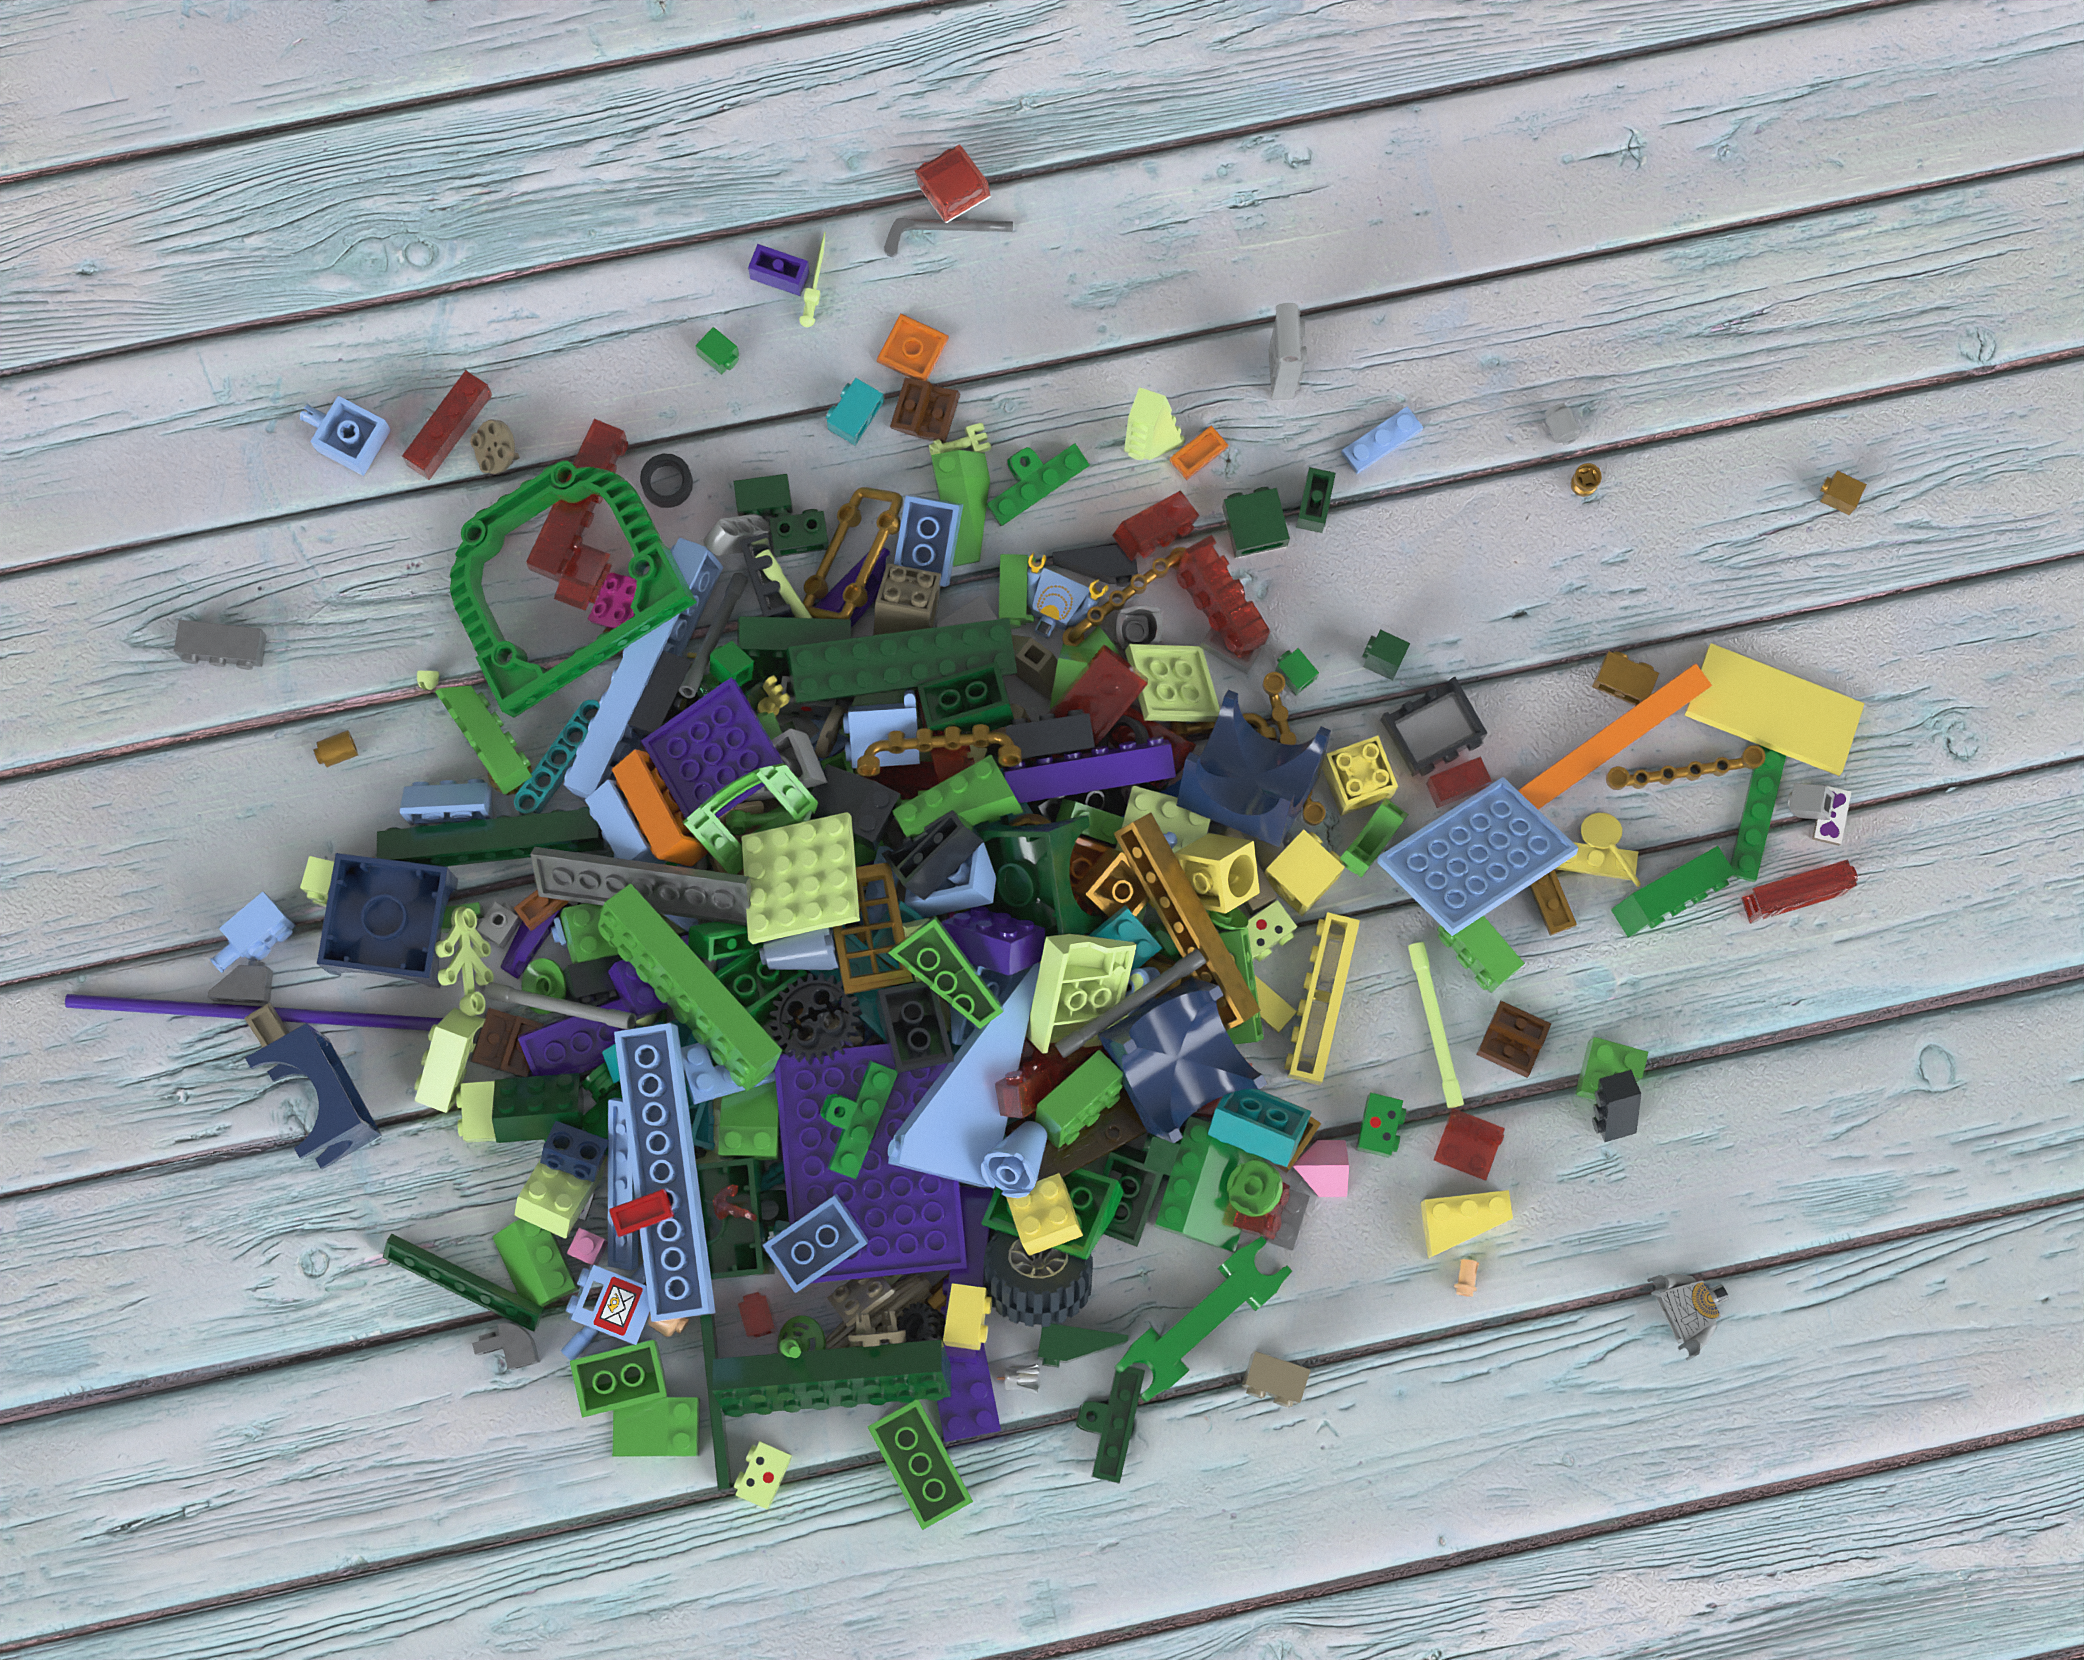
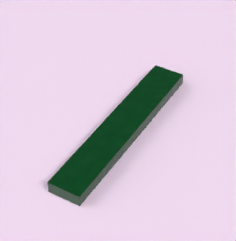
M392 1233L388 1237L383 1253L384 1259L533 1332L539 1326L543 1307Z
M712 1314L701 1315L700 1322L717 1487L719 1489L732 1488L725 1415L712 1392L713 1359H719L715 1317Z

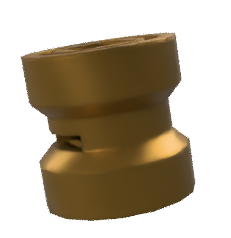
M1591 463L1580 465L1570 482L1573 492L1581 497L1592 495L1602 479L1600 469Z

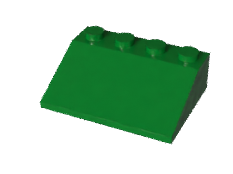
M1189 1116L1154 1227L1235 1253L1246 1215L1240 1213L1231 1205L1229 1193L1227 1192V1183L1231 1173L1238 1165L1254 1159L1263 1161L1264 1158L1209 1136L1208 1132L1211 1123Z
M1080 1168L1062 1179L1069 1193L1083 1236L1054 1246L1052 1249L1087 1260L1113 1219L1124 1192L1118 1180ZM996 1187L981 1224L1019 1237L1007 1198L1002 1195L1003 1190Z

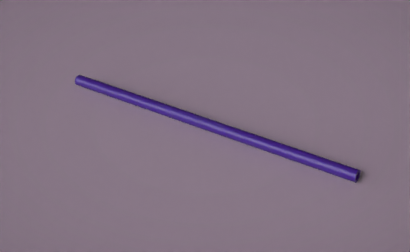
M67 994L65 997L66 1008L244 1019L263 1007ZM273 1007L282 1022L430 1031L434 1024L438 1025L444 1019Z

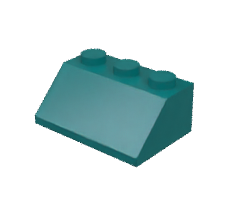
M1239 1090L1222 1097L1215 1109L1208 1135L1217 1138L1221 1142L1241 1148L1248 1153L1268 1159L1274 1164L1287 1167L1296 1152L1312 1111L1261 1090Z

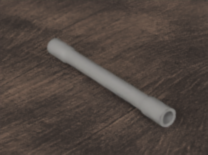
M489 982L485 988V997L487 999L505 1003L512 1002L602 1022L609 1026L627 1030L633 1029L636 1024V1015L630 1012L586 1005L518 990L511 986Z

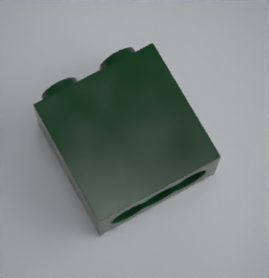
M1260 487L1255 489L1254 493L1243 495L1242 492L1230 494L1227 496V499H1224L1222 510L1235 559L1288 547L1290 537L1277 488Z

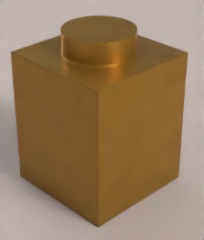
M1837 470L1831 478L1827 476L1823 482L1820 491L1824 494L1820 502L1850 515L1857 507L1867 484Z

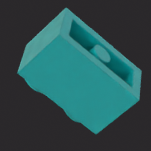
M855 378L852 384L847 383L840 394L842 399L837 406L833 405L826 415L828 430L856 446L884 403L883 393L858 378Z

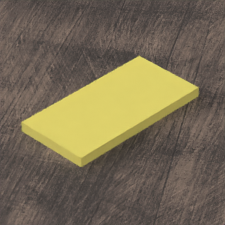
M1710 643L1700 669L1712 686L1688 703L1684 715L1840 776L1844 770L1865 703Z

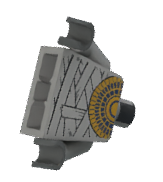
M1681 1274L1658 1275L1647 1279L1648 1282L1653 1281L1655 1283L1656 1290L1652 1291L1651 1294L1655 1295L1678 1344L1683 1343L1678 1346V1349L1686 1348L1688 1350L1689 1356L1685 1358L1687 1361L1699 1355L1700 1349L1709 1342L1717 1328L1716 1320L1721 1317L1717 1305L1729 1300L1724 1286L1720 1284L1708 1290L1703 1280L1697 1282L1692 1276Z

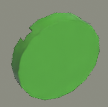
M1254 1159L1247 1163L1243 1162L1238 1165L1231 1173L1227 1183V1192L1229 1193L1231 1205L1240 1213L1251 1217L1263 1216L1273 1210L1279 1202L1283 1191L1282 1179L1278 1170L1268 1162Z

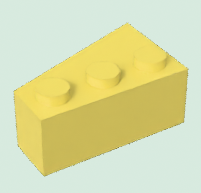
M1509 1190L1426 1199L1420 1203L1428 1259L1513 1219Z

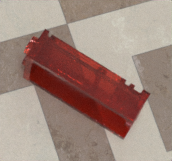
M1847 859L1752 888L1753 894L1741 897L1749 923L1752 924L1759 921L1762 917L1764 920L1770 916L1774 917L1844 896L1857 886L1858 876L1854 866H1850Z

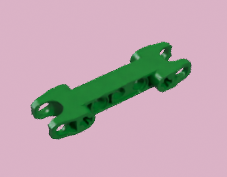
M1262 1236L1251 1244L1238 1249L1217 1268L1226 1280L1165 1335L1161 1337L1151 1327L1129 1347L1127 1353L1114 1367L1119 1374L1134 1363L1146 1364L1151 1369L1153 1374L1152 1384L1140 1396L1145 1403L1157 1394L1168 1390L1190 1371L1181 1358L1246 1301L1254 1311H1257L1277 1293L1281 1284L1291 1274L1292 1270L1288 1265L1276 1274L1269 1276L1261 1274L1257 1270L1254 1263L1255 1255L1267 1243Z

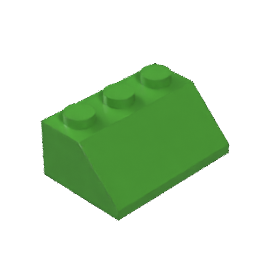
M519 1219L492 1236L519 1296L544 1307L579 1290L554 1233L524 1219Z
M656 1340L569 1361L582 1418L667 1397L664 1368Z

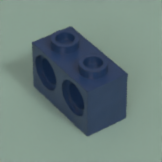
M555 1121L543 1146L540 1163L547 1165L551 1169L572 1174L578 1179L594 1182L606 1157L609 1140Z

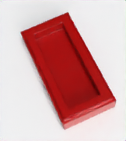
M665 1189L609 1209L618 1237L675 1217Z

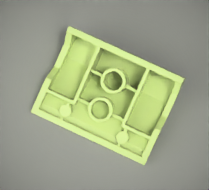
M1075 934L1046 937L1026 1037L1042 1053H1047L1049 1043L1060 1041L1125 999L1136 944L1128 941ZM1119 1019L1118 1021H1116L1115 1023H1113L1112 1025H1110L1109 1027H1107L1106 1029H1108V1028H1110L1111 1026H1113V1025H1115L1116 1023H1118V1022L1120 1021V1019ZM1097 1034L1083 1046L1092 1047L1103 1044Z

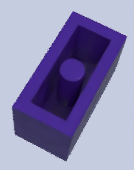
M757 244L748 266L751 280L801 296L810 273L807 260Z

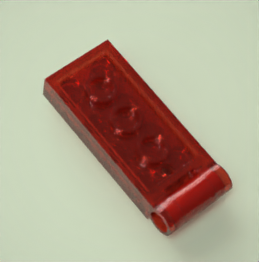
M1104 644L1047 714H1056V718L1067 717V711L1083 709L1084 714L1089 713L1096 747L1148 685V677ZM1091 749L1079 750L1080 754L1092 752ZM1064 753L1053 754L1052 757L1053 759L1064 757ZM1037 757L1028 759H1030L1032 762H1036Z

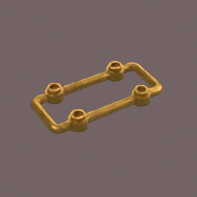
M860 487L853 493L849 503L840 507L837 512V519L840 521L818 570L815 575L810 576L805 581L803 586L806 595L802 603L812 618L850 619L855 607H862L866 604L868 595L865 586L889 535H894L900 531L901 520L898 514L903 505V498L899 493ZM869 498L891 502L889 509L882 512L877 518L876 525L879 531L855 583L849 584L843 592V599L846 602L842 611L838 613L812 607L816 599H822L828 593L825 578L849 527L858 526L862 520L861 512L858 509L862 499Z

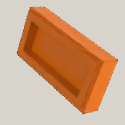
M1211 425L1171 456L1169 461L1188 480L1224 452L1229 445Z

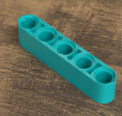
M586 700L580 704L531 773L532 777L525 781L514 798V805L521 816L530 812L541 814L563 783L567 770L573 766L577 757L578 746L581 742H584L588 734V726L591 720L586 719L585 715L589 710H599L600 703L598 701ZM582 732L583 737L578 742L569 741L571 734ZM557 755H567L566 762L561 765L554 764V758ZM541 777H551V782L548 786H538V781ZM526 799H534L535 804L531 809H522V803Z

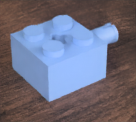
M340 396L336 398L327 415L309 404L304 407L307 412L302 411L300 414V420L318 428L310 441L317 452L363 476L391 432L386 420Z
M261 892L219 928L228 938L230 944L211 958L210 961L221 973L240 956L242 958L246 957L250 961H255L256 959L260 961L271 952L270 948L276 942L286 940L292 934V929L296 925L273 899L264 892Z

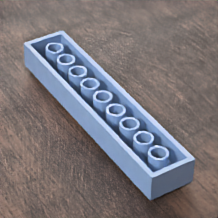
M679 537L676 545H673L670 549L697 603L624 648L623 659L619 667L612 673L611 684L608 691L600 699V708L596 716L589 723L588 734L584 742H581L577 748V757L573 766L565 774L564 786L583 802H586L585 799L608 779L616 781L612 768L633 750H639L642 744L639 737L628 725L629 719L663 650L682 657L723 569L718 559L705 546Z
M668 1023L614 1032L635 1198L637 1199L665 1189L675 1216L640 1229L651 1322L715 1313L678 1026Z

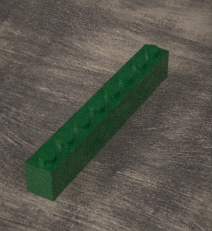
M585 806L578 810L565 811L557 809L551 813L542 814L530 812L523 816L514 817L502 815L496 817V819L482 820L474 818L468 822L455 823L447 821L440 825L431 826L419 824L413 828L400 829L391 827L385 831H377V858L448 867L531 858V852L534 847L576 853L604 850L602 830L598 822L590 815V808Z

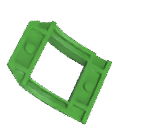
M784 763L759 768L731 782L711 796L683 821V824L729 874L737 875L744 868L742 842L739 843L714 814L732 799L762 782L788 811L761 826L753 833L809 821L812 812L815 813L817 800Z

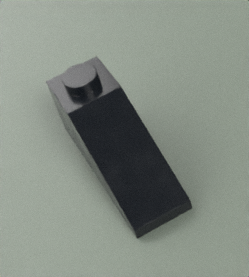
M1134 543L1053 552L1052 562L1055 566L1095 580L1099 579V581L1110 585L1117 584L1118 587L1129 586L1132 577L1138 574Z

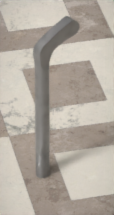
M898 218L890 229L884 251L888 256L895 257L898 253L901 234L907 230L1013 232V221L951 220L945 223L943 220Z

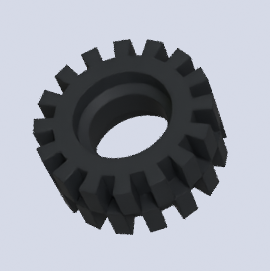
M917 1302V1305L914 1303L909 1304L910 1309L905 1307L902 1310L904 1315L898 1316L897 1319L900 1322L897 1324V1329L906 1330V1342L903 1343L942 1340L943 1342L942 1333L945 1331L943 1325L946 1324V1319L942 1318L944 1315L941 1312L921 1302ZM924 1323L921 1334L916 1338L919 1327Z

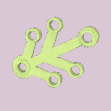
M457 907L454 909L451 917L452 928L445 940L436 943L435 951L441 958L451 956L458 939L460 947L448 968L441 969L438 972V980L443 986L454 984L457 980V974L462 967L465 995L461 998L459 1006L464 1014L473 1016L482 1014L485 1010L483 995L475 992L473 969L476 971L475 980L479 986H485L489 982H493V972L480 959L490 955L491 947L475 929L477 925L475 912L470 908ZM470 940H471L472 943H473V947H472V948H471V946H470Z

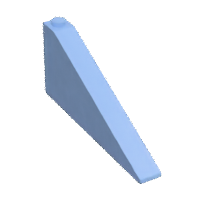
M1040 963L1017 972L997 999L1003 1006L1004 1012L981 1029L978 1027L974 1029L953 1057L954 1062L946 1066L914 1108L888 1146V1156H890L888 1164L979 1187H990L982 1176L981 1165L986 1154L1003 1141Z

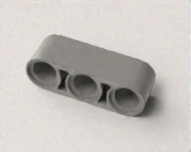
M755 514L722 518L718 520L703 542L710 552L718 556L743 553L740 540L763 533L768 535L771 527L764 518Z

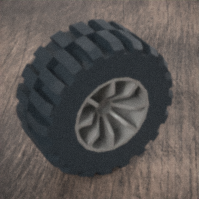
M999 1231L992 1237V1241L987 1244L985 1249L983 1288L987 1289V1296L992 1297V1307L996 1308V1312L1003 1317L1008 1316L1011 1322L1016 1324L1022 1322L1028 1327H1034V1325L1049 1327L1050 1323L1054 1322L1058 1325L1065 1322L1066 1317L1072 1318L1079 1313V1309H1082L1087 1304L1088 1297L1092 1291L1093 1257L1090 1254L1088 1259L1085 1260L1052 1248L1029 1256L1019 1237Z

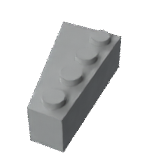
M789 729L771 740L785 765L805 788L827 783L807 733ZM764 786L741 803L764 801L775 796Z

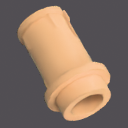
M1461 1259L1458 1283L1454 1284V1288H1456V1294L1472 1297L1473 1292L1477 1291L1475 1280L1479 1263L1473 1260Z

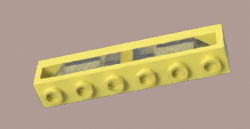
M1327 912L1324 920L1319 919L1315 935H1319L1320 939L1318 946L1313 945L1309 961L1314 962L1312 973L1307 972L1303 988L1308 990L1306 999H1300L1297 1015L1301 1016L1299 1027L1294 1026L1290 1042L1295 1043L1293 1054L1288 1053L1284 1069L1289 1070L1287 1078L1319 1086L1323 1082L1360 920Z

